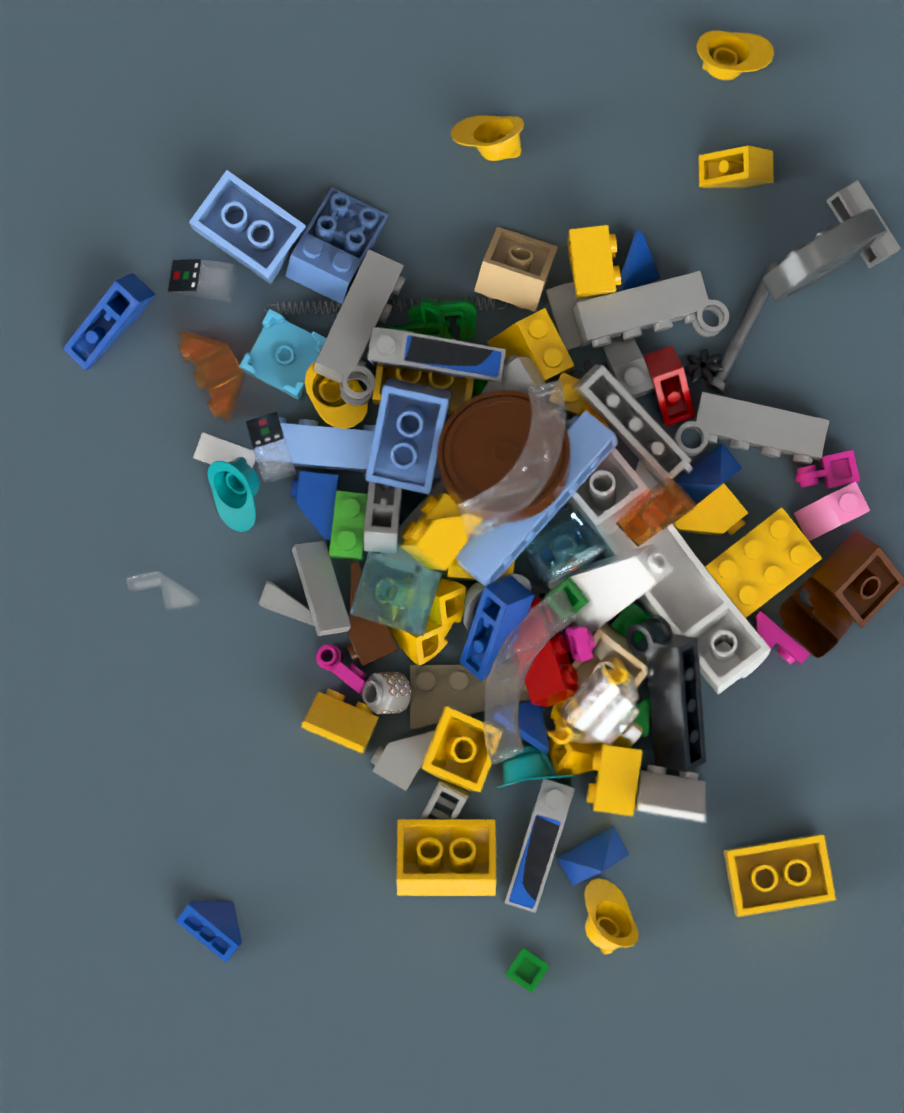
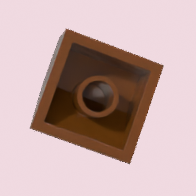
M857 530L811 575L813 580L845 609L861 628L904 585V578L883 550Z

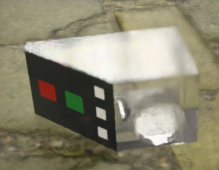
M204 259L173 260L168 292L232 302L237 270L234 264Z
M277 411L246 421L252 447L264 482L269 483L297 474Z

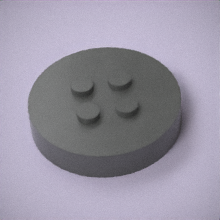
M868 209L841 224L824 229L815 236V240L806 246L803 244L788 254L789 257L767 273L761 281L775 303L781 302L806 289L858 256L887 233V230L874 209Z

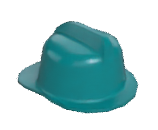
M238 457L230 462L215 461L208 467L207 475L219 516L231 529L239 532L248 531L256 520L254 497L259 490V477L255 470L247 464L244 457Z
M524 746L502 754L503 785L496 788L524 780L573 777L575 775H556L547 754H544L536 747Z

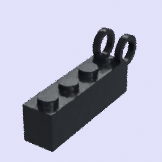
M652 616L646 619L644 623L631 626L627 631L626 641L628 647L635 655L640 657L646 656L655 766L689 772L706 762L698 638L672 634L669 623L663 617ZM652 622L658 623L662 627L664 638L656 641L655 634L650 628ZM636 630L642 631L643 637L648 643L647 650L637 646L634 640Z

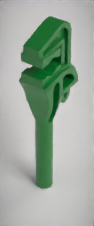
M420 298V304L412 305L408 309L410 322L406 325L382 328L452 340V330L449 328L450 316L456 315V323L460 326L461 341L473 339L477 308L474 302L468 299L436 302L429 298Z

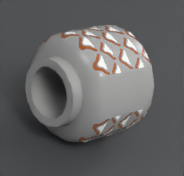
M375 672L369 676L364 684L362 696L372 712L376 714L401 713L407 708L412 696V689L405 675L400 672Z

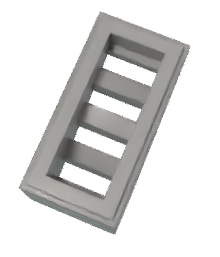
M267 580L259 601L262 608L315 626L309 608L273 582Z
M440 779L419 819H429V814L439 819H457L469 797L470 791ZM443 791L459 800L455 802L442 795L441 792ZM438 802L453 810L451 815L434 806L435 803Z

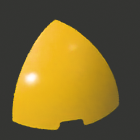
M432 577L407 578L376 586L383 617L403 652L418 666L435 657L447 645L448 640L445 637L453 623H460L464 612L466 586L455 581Z
M578 693L554 704L550 718L553 720L560 718L569 728L580 731L578 737H571L564 744H557L553 739L548 740L550 747L549 755L556 775H576L592 771L594 751H601V745L630 748L634 743L627 739L624 734L630 730L632 724L629 723L617 736V726L620 723L629 722L623 716L604 738L600 740L591 735L605 720L600 714L597 715L585 730L574 725L593 705Z

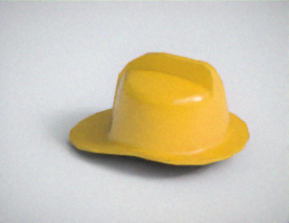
M713 30L699 37L696 45L697 52L703 60V69L714 78L729 81L737 78L742 72L763 69L772 62L774 57L772 44L764 37L751 33Z
M473 116L458 122L452 128L451 137L453 141L460 145L476 147L482 157L488 161L518 158L521 155L519 133L523 130L524 121L518 116Z
M313 362L305 373L304 384L307 394L320 417L325 423L342 429L355 427L362 422L367 414L368 402L362 406L347 404L340 394L341 384L314 372L315 362ZM352 380L348 383L352 391L364 392L358 380Z
M599 878L591 880L584 892L585 904L589 913L585 923L587 937L601 949L603 954H610L619 947L627 948L633 946L638 941L639 932L623 893L615 884L608 880Z

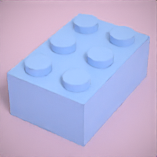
M228 170L225 171L189 221L194 231L269 284L274 281L287 263L291 253L307 229L306 225Z

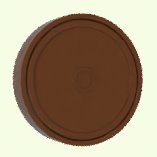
M512 390L492 391L468 400L457 408L446 421L438 441V465L447 493L460 508L482 520L510 523L522 521L541 513L559 497L570 474V441L564 423L549 405L537 397Z

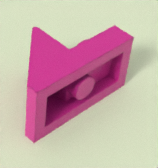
M760 611L753 617L756 632L770 647V650L776 645L779 648L776 653L788 664L791 665L793 662H796L798 665L802 664L810 655L807 650Z

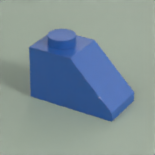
M299 471V479L293 478L291 497L296 498V504L326 541L331 542L336 491L339 490L340 477L334 474Z

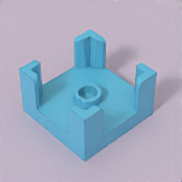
M269 309L262 322L264 327L250 353L247 352L239 367L250 376L300 400L306 389L304 384L305 373L309 366L316 361L326 338L316 332L310 333L286 321L284 316Z

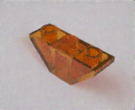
M187 331L179 333L183 342L179 343L178 347L186 362L192 359L197 369L192 374L200 390L207 388L212 398L207 401V404L215 419L221 416L225 423L231 421L245 376L229 345Z
M670 475L643 496L616 522V525L639 547L694 509L696 504L694 499Z

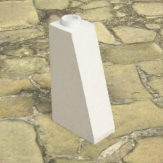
M651 544L583 565L570 573L572 569H569L552 581L548 587L552 590L570 576L590 601L572 618L578 625L586 626L587 631L590 630L593 633L669 575L674 569L655 544Z

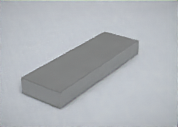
M325 540L295 544L292 552L317 635L348 632L351 624Z

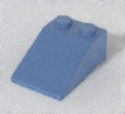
M391 378L386 381L383 386L366 481L430 494L438 462V441L448 419L453 392Z

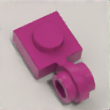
M854 450L822 456L820 459L822 470L817 471L816 465L798 468V475L795 476V480L800 483L801 488L820 484L819 477H824L826 489L860 482Z
M578 624L565 627L566 631L562 632V634L566 638L569 646L568 652H571L572 659L579 662L593 659L592 650L595 649V642L591 631H587L586 626Z
M333 644L321 646L316 653L317 664L324 670L334 673L362 695L363 686L366 683L364 679L367 674L353 663L348 668L342 664V652L337 646ZM333 653L332 660L326 662L325 658L327 654Z

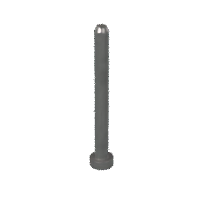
M771 262L764 276L779 265V263ZM762 281L720 362L724 370L715 372L713 380L711 382L705 381L704 383L707 387L719 393H725L728 387L725 381L769 294Z

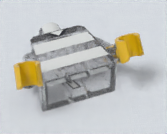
M618 658L613 660L616 665L610 670L601 664L560 709L567 723L557 718L554 721L559 726L557 730L547 732L557 744L573 741L590 744L602 742L610 745L619 735L628 742L634 743L641 736L643 728L633 721L640 712L636 705L639 695L634 677L623 667Z

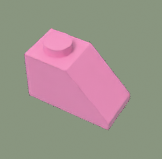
M854 482L794 512L793 515L808 541H811L868 513L870 509L857 483Z

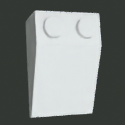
M647 765V771L640 770L634 809L705 822L706 781L698 780V773L679 771V777L666 775L667 768Z

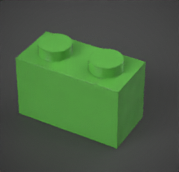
M336 491L329 551L331 558L363 561L364 526L368 494Z

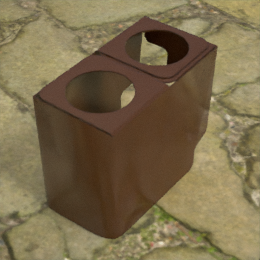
M811 577L781 604L780 611L778 612L784 620L782 627L816 658L823 657L835 647L855 620ZM802 588L810 595L808 601L813 607L806 606L801 601L800 591Z

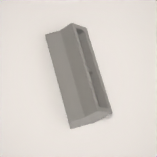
M858 180L826 200L840 223L868 209H874L886 228L887 233L860 253L868 268L882 262L900 250L899 244Z

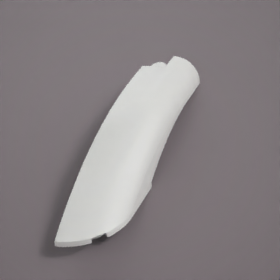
M561 419L566 427L570 420ZM614 448L566 503L583 523L586 531L606 558L651 544H655L658 550L665 556L674 571L640 596L638 600L651 617H663L669 623L672 634L698 638L700 673L714 691L720 694L741 677L744 679L752 673L769 655L770 647L702 565L654 499L647 485L618 450Z

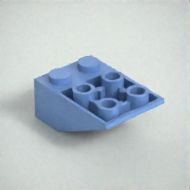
M331 187L291 253L285 277L343 304L368 249L372 251L389 215Z

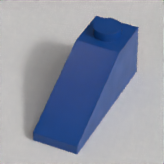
M134 273L117 279L67 342L63 350L85 371L88 370L139 317L156 294Z
M513 576L484 587L459 661L480 681L486 680L525 622L534 594Z

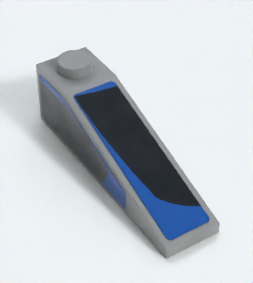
M372 327L368 361L374 366L502 382L506 349L406 331Z
M542 779L504 902L505 904L536 913L575 788Z

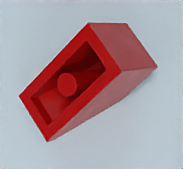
M671 345L643 355L654 386L652 393L665 427L694 417L695 412L684 368L673 346Z

